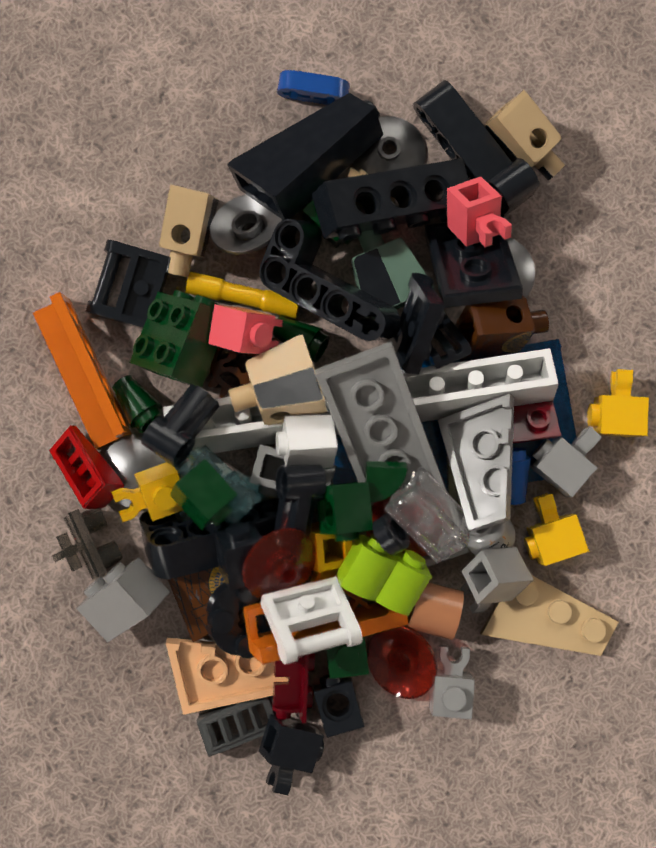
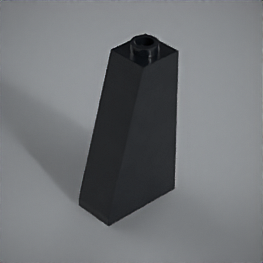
M348 93L237 156L227 165L238 188L243 193L282 220L291 219L313 199L312 193L325 181L334 180L384 135L379 122V111L372 102L368 100L363 101Z

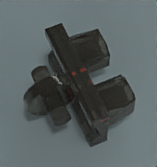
M100 508L87 510L82 513L77 509L68 513L64 518L76 544L72 545L67 532L57 536L56 538L62 551L52 555L55 563L66 559L71 571H76L82 568L77 553L80 552L93 580L106 574V569L112 567L123 558L114 540L96 548L91 534L108 526Z

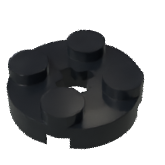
M261 582L229 591L226 583H222L209 598L206 608L208 612V625L206 624V628L211 639L223 651L231 655H238L246 659L253 658L254 656L249 652L245 623L242 625L237 624L241 619L238 612L245 606L260 603L263 594L275 592L276 590L267 582ZM265 614L257 615L258 634L271 631Z

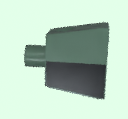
M373 230L362 232L358 240L364 253L353 257L351 262L356 287L391 305L396 310L404 307L410 291L408 283L411 274L421 273L426 275V273L402 238L385 243L382 235H374ZM365 316L364 319L370 318V319L374 320L376 316H369V317H366V316Z

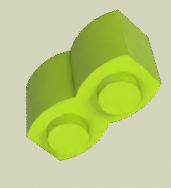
M374 534L370 538L359 535V539L355 540L336 573L340 586L362 598L376 601L394 612L407 616L411 613L432 577L426 566V560L421 555L411 550L391 555L380 546Z

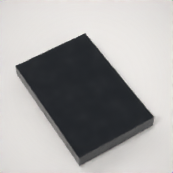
M447 223L425 226L428 250L440 298L445 304L444 308L522 299L523 287L507 239L504 240L501 235L492 237V245L484 247L479 242L466 247L447 227Z

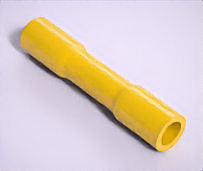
M190 271L185 291L187 294L255 307L264 312L283 315L296 319L298 314V304L272 290H261L227 282L222 278Z

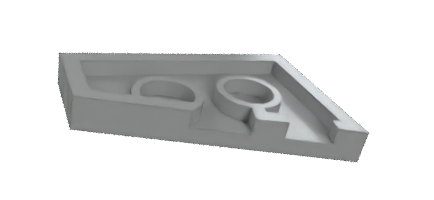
M510 393L438 420L467 527L472 532L509 521L511 517L514 396Z

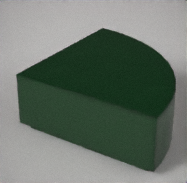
M366 461L365 482H369L371 503L390 497L401 487L407 474L408 467L406 462Z

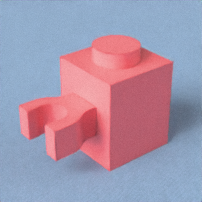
M481 176L447 188V227L466 247L479 242L484 247L492 245V237L501 235L506 240L511 238L512 224L501 217L502 196Z
M214 305L208 344L239 353L261 354L279 345V341L272 340L274 326L282 327L283 320L275 318V315L246 308Z

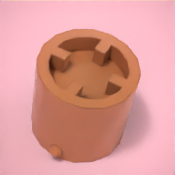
M428 582L408 616L407 629H410L412 634L418 631L453 640L460 623L464 591Z

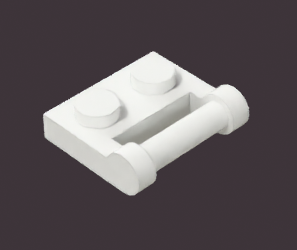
M337 576L262 595L260 604L276 640L278 653L284 665L297 662L299 656L342 644L351 647L362 643L361 628L339 584ZM337 620L341 628L298 640H294L291 634L292 632Z

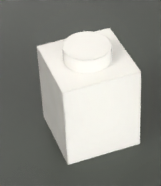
M331 413L285 415L282 431L276 432L277 455H284L285 465H321L323 468H333L338 446Z

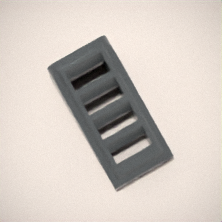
M273 696L222 706L200 714L197 718V725L208 757L263 736L267 724L262 725L256 705L263 703L269 719L270 714L276 715V712L272 710ZM246 709L249 711L254 726L250 730L247 729L242 711ZM231 715L234 717L239 732L235 735H232L227 717ZM216 721L219 723L224 738L218 741L212 723Z

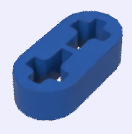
M284 70L279 76L277 93L286 99L329 105L348 94L350 84L339 77L296 70Z

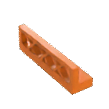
M61 292L50 296L52 304L33 312V315L95 449L99 450L126 435L132 434L71 300Z
M342 587L344 593L351 597L349 604L361 628L362 637L408 624L407 615L394 612L377 602L367 604L362 600V597ZM256 603L243 607L249 652L262 665L281 660L272 631L258 634L256 616L264 614L261 604ZM337 620L292 632L291 634L294 640L335 630L341 628Z

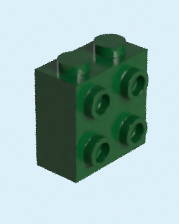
M175 290L173 295L157 292L155 300L148 308V317L141 335L134 343L133 355L129 363L189 386L193 384L202 388L205 379L210 373L211 363L218 346L208 344L214 305H218V303L200 295L193 297L178 290Z

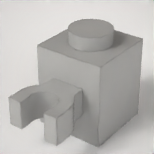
M588 427V429L584 428L578 434L572 444H569L562 437L554 438L552 442L546 439L533 453L532 456L536 460L530 468L564 497H573L598 468L585 455L598 443L602 436L591 427Z
M517 547L483 549L461 571L467 583L460 589L464 591V595L473 594L475 598L474 604L470 606L471 612L481 613L487 610L491 603L512 601L534 579Z
M439 645V658L443 664V670L431 669L430 712L432 716L472 719L475 679L470 672H463L470 659V648L461 646L460 658L457 661H450L447 658L448 646Z

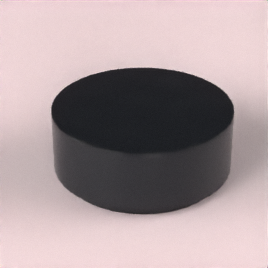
M386 513L373 522L372 529L375 538L387 553L397 555L409 547V534L403 523L396 516Z

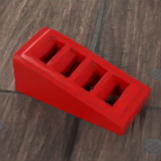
M70 425L49 450L83 509H102L106 507L113 499L112 491L124 487L118 474L76 426ZM75 447L76 451L69 457V451ZM83 460L81 466L78 467L77 465Z

